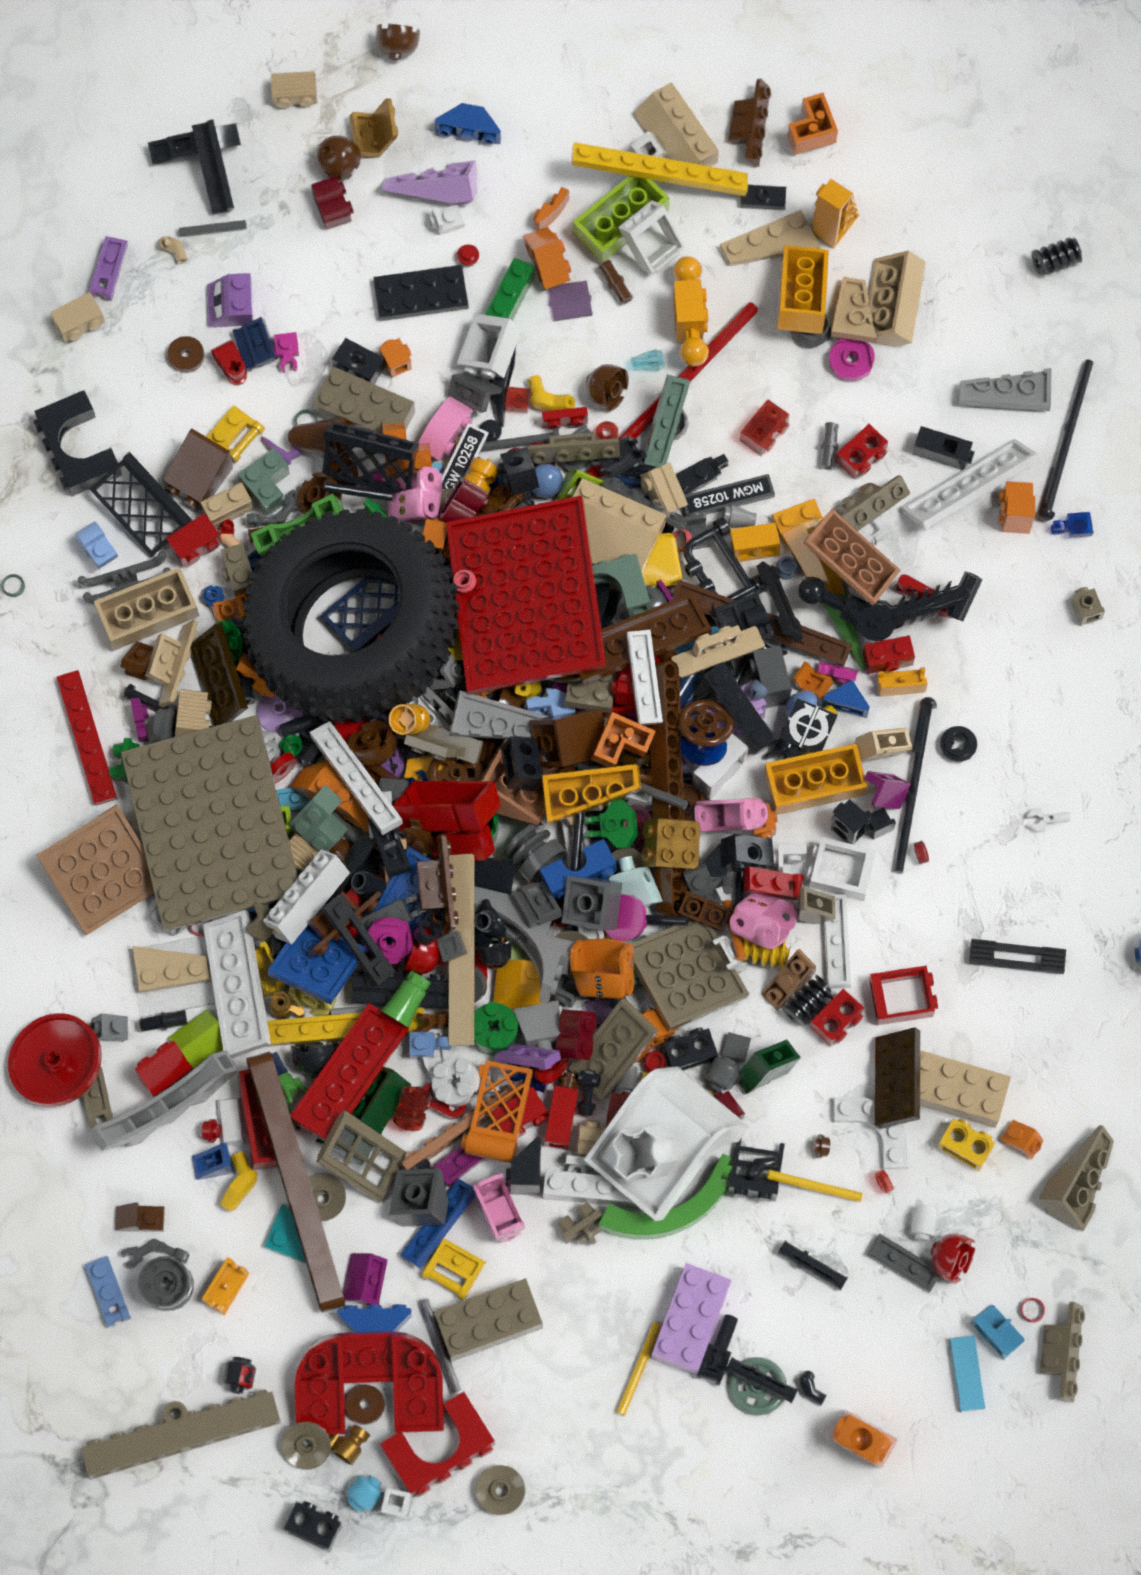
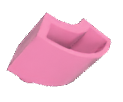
M450 396L434 414L418 443H430L431 456L439 461L446 455L450 456L455 448L454 442L461 432L465 430L467 424L472 423L473 419L470 417L473 409Z

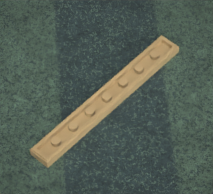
M473 854L449 855V864L453 865L454 871L453 878H451V887H454L456 891V901L453 902L454 911L458 912L459 918L458 925H456L452 932L460 931L467 954L449 961V1046L474 1045Z

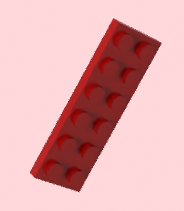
M368 1003L290 1115L291 1121L325 1141L339 1114L343 1110L349 1114L353 1113L408 1033L409 1027Z

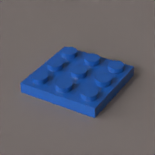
M307 925L293 944H285L268 969V975L331 1005L359 964V961L343 938L337 942L333 939L328 943L330 948L319 957L316 954L310 959L308 954L322 939ZM358 944L359 947L361 948V950H362V951L364 952V954H365V953H366V947H364V946Z

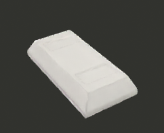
M240 1097L217 1100L219 1124L221 1126V1143H227L228 1146L246 1144Z

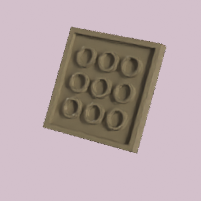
M693 919L689 920L688 926H673L631 943L634 950V971L667 1031L744 1000L750 995L738 972L727 969L726 965L730 961L722 946L714 944L713 940L718 938L713 927Z

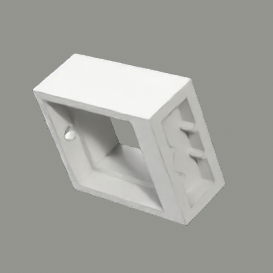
M650 201L618 227L641 270L652 275L662 270L665 264L671 259L678 257L680 252L686 248L665 207L654 201ZM657 221L668 242L647 258L636 237Z
M475 314L457 364L464 368L466 374L472 376L481 374L489 379H494V377L504 378L522 327L508 318ZM487 331L500 333L489 363L478 362L477 358Z
M731 734L729 739L720 744L694 772L692 786L698 791L700 790L707 800H711L744 765L749 748L747 742L741 736Z
M821 837L820 844L815 843L812 857L816 858L815 866H809L806 878L811 880L809 887L834 894H846V897L864 901L877 850ZM825 848L865 858L858 887L818 877Z

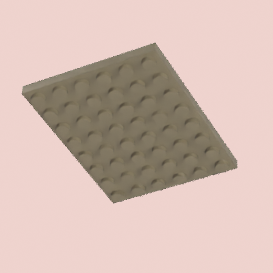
M258 715L121 752L164 932L227 916L242 910H249L255 908L254 903L257 901L264 905L278 902L297 880L298 874Z

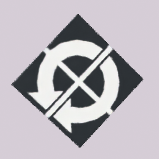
M797 698L780 739L813 753L822 751L838 715Z

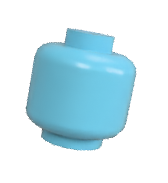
M359 1475L346 1491L348 1496L347 1502L359 1512L363 1510L371 1511L383 1496V1492L380 1489L382 1483L373 1475L369 1477Z

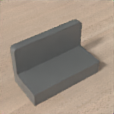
M466 373L452 374L447 396H451L466 406L483 413L487 411L490 395L500 394L502 388L479 376H472Z

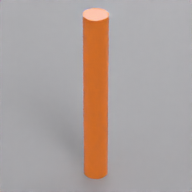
M725 900L723 905L732 908L727 924L736 958L739 961H743L746 959L741 936L730 930V918L734 913L732 902Z

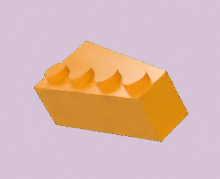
M830 179L826 185L822 184L816 192L817 199L814 204L816 209L813 212L815 217L812 225L815 237L835 248L857 220L859 214L857 213L858 209L855 208L857 205L854 202V194Z
M637 764L542 775L547 823L550 825L642 790L639 766Z

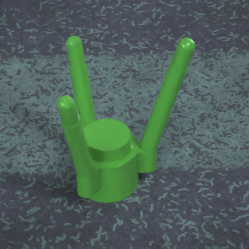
M283 1073L278 1077L289 1114L291 1115L292 1111L289 1103L293 1102L292 1097L297 1094V1088H300L304 1093L308 1091V1088L302 1084L298 1077L294 1079L290 1073ZM292 1121L293 1127L296 1129V1123Z

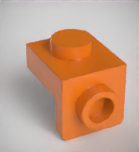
M803 662L793 677V681L799 691H812L819 700L823 699L834 683L831 677L813 670L807 662Z
M765 803L768 809L767 821L764 823L763 828L753 830L752 836L772 839V836L776 834L777 828L775 823L778 822L775 809H770L769 803Z
M1014 1119L1001 1138L1004 1144L1022 1151L1029 1159H1033L1035 1154L1040 1151L1044 1141L1036 1129Z

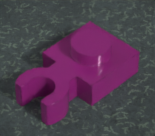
M140 698L130 699L139 742L148 741L145 719L149 718L146 704H141Z

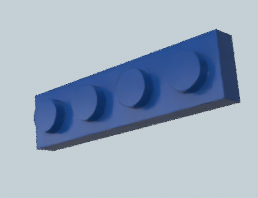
M460 1179L456 1181L447 1193L449 1203L445 1225H423L400 1254L404 1260L419 1269L475 1198L473 1187Z

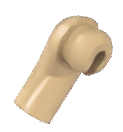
M163 236L159 239V246L163 250L173 253L178 264L185 263L188 260L180 240L169 236Z

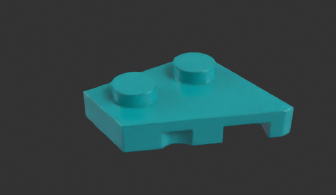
M281 1204L264 1247L306 1264L291 1211L285 1204Z

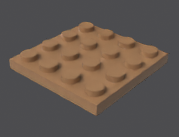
M118 805L113 806L36 854L85 935L93 932L154 893L144 847Z

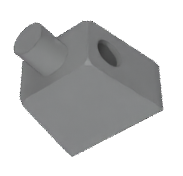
M559 1001L514 1009V1014L518 1021V1030L526 1046L551 1050L552 1047H556L560 1034Z

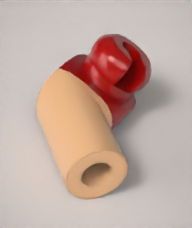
M229 519L224 520L219 528L221 542L227 547L241 544L242 542L234 538V522Z

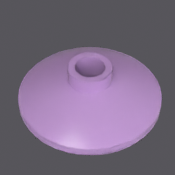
M275 692L273 698L263 696L257 706V715L264 729L281 734L279 726L303 716V708L301 711H297L289 706V699L284 703ZM277 706L284 707L283 711L277 712L275 708Z

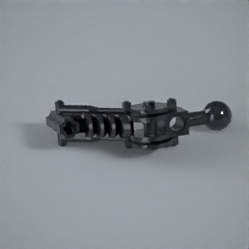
M964 571L959 584L950 587L952 581H949L944 589L939 591L941 585L939 584L930 594H928L929 588H926L920 597L916 598L917 591L913 593L909 600L905 601L906 595H904L898 604L895 605L880 599L874 605H871L869 602L852 594H849L848 598L845 599L828 591L824 581L817 577H807L802 580L798 587V595L806 605L815 606L823 603L841 611L839 618L858 626L862 636L877 642L888 638L894 630L901 628L906 620L910 619L909 625H912L916 618L922 615L920 621L922 622L931 612H933L932 618H935L939 611L947 608L945 614L956 620L964 621L983 578Z

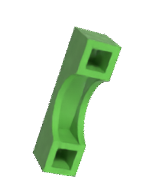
M331 494L312 503L311 509L298 519L283 524H269L251 533L258 554L262 557L266 553L269 554L267 549L271 545L276 547L275 543L278 540L282 541L280 539L281 535L286 534L288 536L291 530H295V525L299 524L302 527L311 517L315 516L316 519H320L322 515L332 511L333 515L339 514V511L344 510L342 502L335 495Z

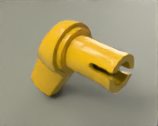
M533 375L530 379H527L532 394L530 402L536 409L551 411L575 407V399L571 395H554L545 391L540 375Z
M537 681L512 686V689L516 694L523 696L525 704L526 700L537 696L542 690L541 682Z
M238 1152L230 1158L235 1167L237 1177L229 1185L220 1202L229 1211H235L257 1183V1172L251 1170L245 1152Z

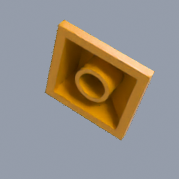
M509 960L504 967L497 968L493 1002L504 1004L513 1011L516 1008L541 1004L539 1002L541 991L540 979L532 961Z

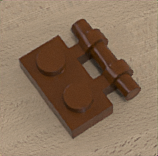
M498 484L489 495L486 506L482 510L479 509L475 516L513 509L516 504H520L523 501L524 494L527 491L513 495L510 487L506 488L504 484Z

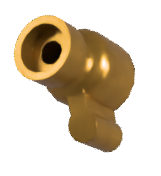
M276 992L272 996L270 1009L274 1018L278 1020L289 1019L292 1015L297 1018L305 1017L303 1007L294 1006L292 999L285 992Z
M356 1424L349 1431V1437H342L337 1434H331L329 1437L331 1441L330 1452L349 1465L354 1464L361 1454V1444L366 1443L370 1437V1434L365 1429Z

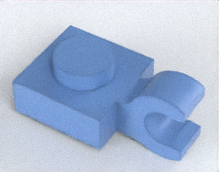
M410 1032V1058L434 1057V1050H451L449 1037L434 1039V1032Z

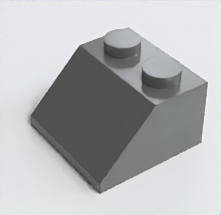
M567 876L562 923L598 930H617L623 882Z
M439 1168L397 1170L389 1216L402 1226L445 1225L449 1202L442 1171Z

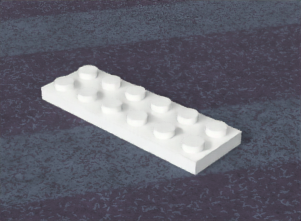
M1013 439L904 505L902 510L904 515L925 530L932 528L939 521L954 515L964 506L972 504L977 498L992 492L995 487L1010 481L1018 473L1031 468L1040 459L1035 451L1018 440Z
M246 910L203 924L223 1051L227 1050L231 1058L271 1045L253 936L248 934L245 929L251 924L249 912Z

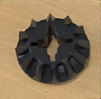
M953 726L943 733L940 740V748L943 756L949 758L950 761L961 763L970 760L976 753L977 739L970 729L963 726ZM954 740H957V742L965 740L962 746L963 750L960 748L952 749L955 744Z

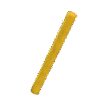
M769 1170L767 1174V1179L857 1202L862 1200L863 1193L773 1170Z
M652 1323L616 1413L622 1416L626 1415L662 1325L659 1323Z

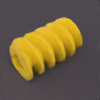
M744 939L743 947L746 959L743 961L747 962L751 956L753 964H756L761 959L763 967L770 961L771 969H774L779 963L781 970L788 961L791 945L789 948H786V941H784L780 946L768 949Z

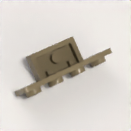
M595 432L550 436V444L527 446L533 464L620 457L619 439L596 440Z
M897 475L882 487L872 482L862 485L859 491L852 496L845 497L835 509L843 519L859 531L907 497L910 491L903 477Z
M429 724L427 730L417 735H401L394 732L396 738L404 740V744L412 746V751L425 754V751L433 753V758L443 761L449 757H456L476 764L479 761L483 741L472 737L449 736L450 730Z
M1069 1302L1067 1325H1044L1040 1363L1041 1374L1062 1375L1060 1398L1074 1403V1398L1078 1392L1076 1378L1077 1372L1080 1369L1079 1348L1083 1342L1081 1328L1085 1320L1083 1306L1076 1302Z

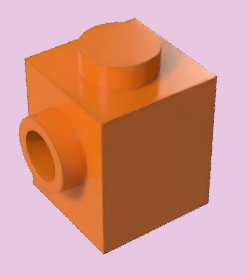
M400 338L395 340L389 339L382 346H379L380 356L385 358V367L391 378L412 369L411 351L407 344L403 345Z

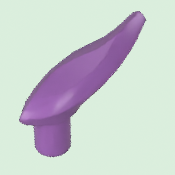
M261 437L270 449L275 448L288 465H291V460L300 457L298 449L295 448L286 452L269 439Z

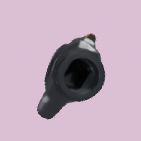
M779 738L773 750L764 756L767 760L773 757H782L783 760L801 756L803 753L800 747Z
M484 899L481 902L482 911L477 913L474 918V925L481 932L503 942L507 934V930L503 925V919L492 907L490 901Z

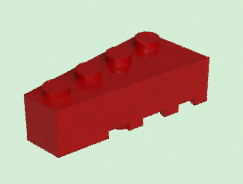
M249 1069L238 1071L237 1081L252 1170L277 1167Z

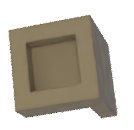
M257 901L254 903L257 917L245 929L248 934L265 941L273 935L272 932L275 930L267 927L263 922L272 908Z

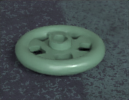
M752 1357L742 1361L751 1367L752 1365L758 1367V1370L765 1374L771 1372L776 1379L787 1384L783 1371L773 1361L762 1357ZM734 1374L730 1375L728 1383L730 1397L734 1404L747 1414L756 1416L769 1414L775 1411L784 1401V1399L775 1395L769 1402L764 1398L768 1391L764 1389L756 1390L752 1383L745 1385L746 1391H739L738 1382L743 1379ZM748 1396L759 1399L757 1406L747 1403Z

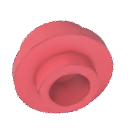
M460 570L454 575L453 583H455L458 592L467 593L475 587L476 578L471 571ZM463 580H469L468 583L461 585Z

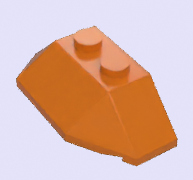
M328 760L303 768L292 784V790L311 800L324 785L328 786L343 800L333 813L336 812L341 818L369 833L368 815Z

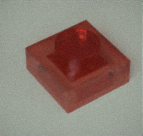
M508 386L505 411L528 413L530 389Z

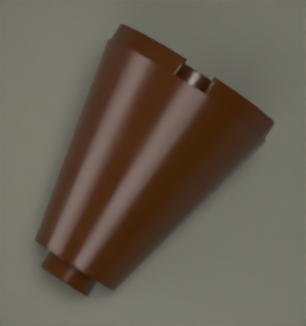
M340 417L294 425L288 433V441L293 448L324 458L326 443L324 433L331 421L351 426L352 423L351 421H346L347 418ZM332 441V447L337 453L344 450L340 443ZM345 453L340 458L345 463L350 456L348 453Z

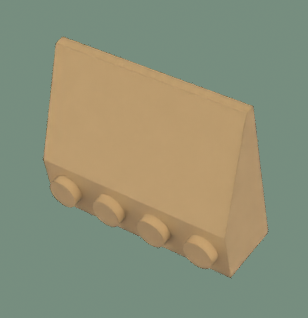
M582 478L573 497L582 495L584 499L592 564L596 565L603 560L611 561L618 559L624 554H636L642 572L665 527L667 515Z

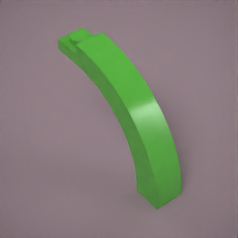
M722 1153L704 1187L689 1201L671 1209L663 1220L655 1221L647 1213L627 1211L609 1203L598 1224L599 1230L622 1238L649 1240L671 1236L690 1228L706 1217L727 1191L729 1183L723 1181L722 1178L727 1179L733 1166L729 1165L731 1157Z

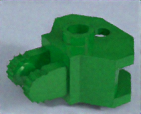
M613 800L605 813L600 814V816L583 818L584 824L600 822L601 831L585 832V838L602 837L609 839L616 848L626 849L632 846L638 836L636 812L623 800ZM628 821V826L624 828V822Z

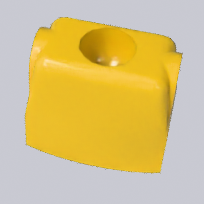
M673 533L660 535L642 571L645 586L656 587V581L661 579L667 590L675 589L678 579H682L677 543Z

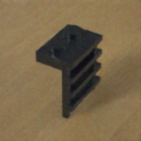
M741 1138L739 1142H736L728 1194H733L740 1198H757L765 1202L776 1201L779 1182L760 1178L759 1182L747 1180V1175L736 1174L737 1166L748 1168L752 1163L738 1159L739 1153L764 1157L776 1156L777 1168L763 1171L773 1170L781 1172L785 1143H780L779 1152L741 1146Z

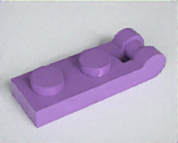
M105 236L89 292H91L92 296L97 297L101 295L105 296V299H113L128 247L127 240ZM101 281L108 282L107 287L100 286Z
M513 1044L506 1051L498 1052L495 1055V1060L503 1064L511 1063L518 1064L521 1067H537L539 1070H547L553 1064L560 1061L561 1057L558 1050Z

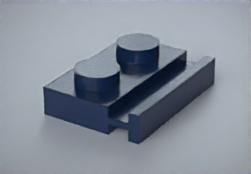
M262 317L242 325L237 330H232L248 372L278 359L267 325Z

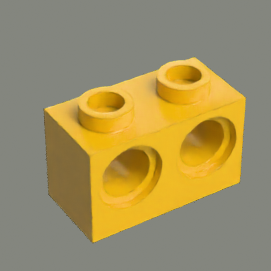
M953 1118L937 1148L973 1169L980 1171L996 1142L992 1141L993 1138L986 1132L980 1131L978 1133L973 1130L971 1125L965 1120ZM959 1132L963 1136V1140L961 1142L954 1141L951 1138V1133ZM980 1144L984 1148V1153L976 1154L972 1150V1145Z

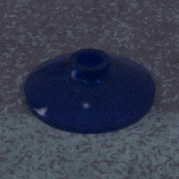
M695 727L690 729L693 733L698 732ZM714 733L705 734L706 738L715 736ZM682 736L680 750L683 756L691 763L700 766H710L720 762L725 757L727 742L725 741L713 747H702L689 742Z

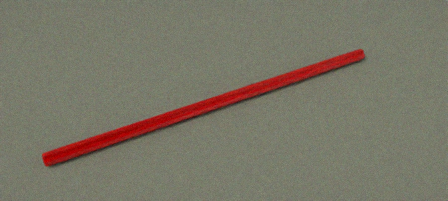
M749 302L707 345L709 354L706 361L699 366L688 365L678 377L688 379L691 382L758 312V307L754 303ZM661 394L618 438L619 440L624 436L636 439L653 422V416L657 410ZM593 465L585 472L599 478Z

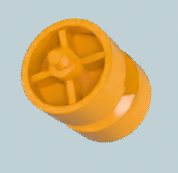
M475 457L468 468L470 474H466L464 478L486 490L489 494L491 490L489 484L495 482L500 471L491 463V459L487 458V460Z

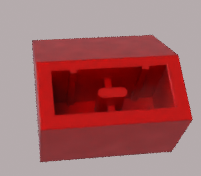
M174 1040L160 1045L156 1050L157 1053L150 1058L146 1056L141 1059L135 1068L140 1082L153 1098L193 1071L192 1066Z

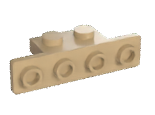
M195 620L183 625L178 641L163 633L157 636L145 676L164 685L159 702L161 707L174 703L178 697L179 692L177 689L185 675V663L190 658V647L197 636L196 628L198 622Z
M738 625L732 628L725 626L718 630L716 634L701 635L696 639L697 641H695L693 649L675 655L671 660L678 665L679 678L682 679L717 666L721 662L725 663L753 651L763 649L765 644L756 626L743 631L740 630Z

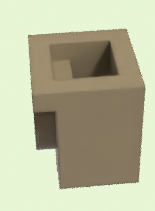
M1082 587L1075 591L1071 603L1080 626L1101 620L1105 610L1100 603L1095 588L1089 590L1088 587ZM1090 600L1091 604L1088 605L1085 601Z

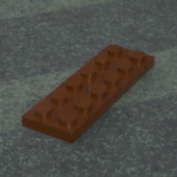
M687 594L603 628L602 636L607 668L579 673L578 676L582 684L586 685L630 667L627 632L651 630L654 657L695 641L701 635L712 634V628L693 594Z

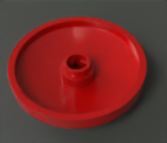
M54 1013L42 1016L28 1024L16 1037L11 1047L8 1058V1072L15 1089L33 1104L43 1107H58L71 1103L81 1097L97 1078L102 1061L100 1041L93 1029L82 1019L74 1015Z

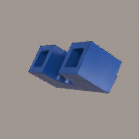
M604 839L582 849L586 865L579 871L568 870L561 859L540 869L541 878L555 900L565 899L567 876L608 879L614 875V872L617 871L616 861Z

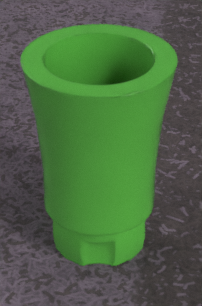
M411 971L407 979L403 980L398 990L381 1011L410 1028L413 1017L431 982Z

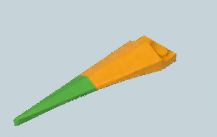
M815 498L773 513L772 519L774 523L776 522L780 538L798 562L806 578H820L824 581L828 591L846 599L841 577L803 544L810 532L823 519ZM823 604L845 642L852 644L850 651L861 670L864 671L865 664L854 624L839 618L841 611Z

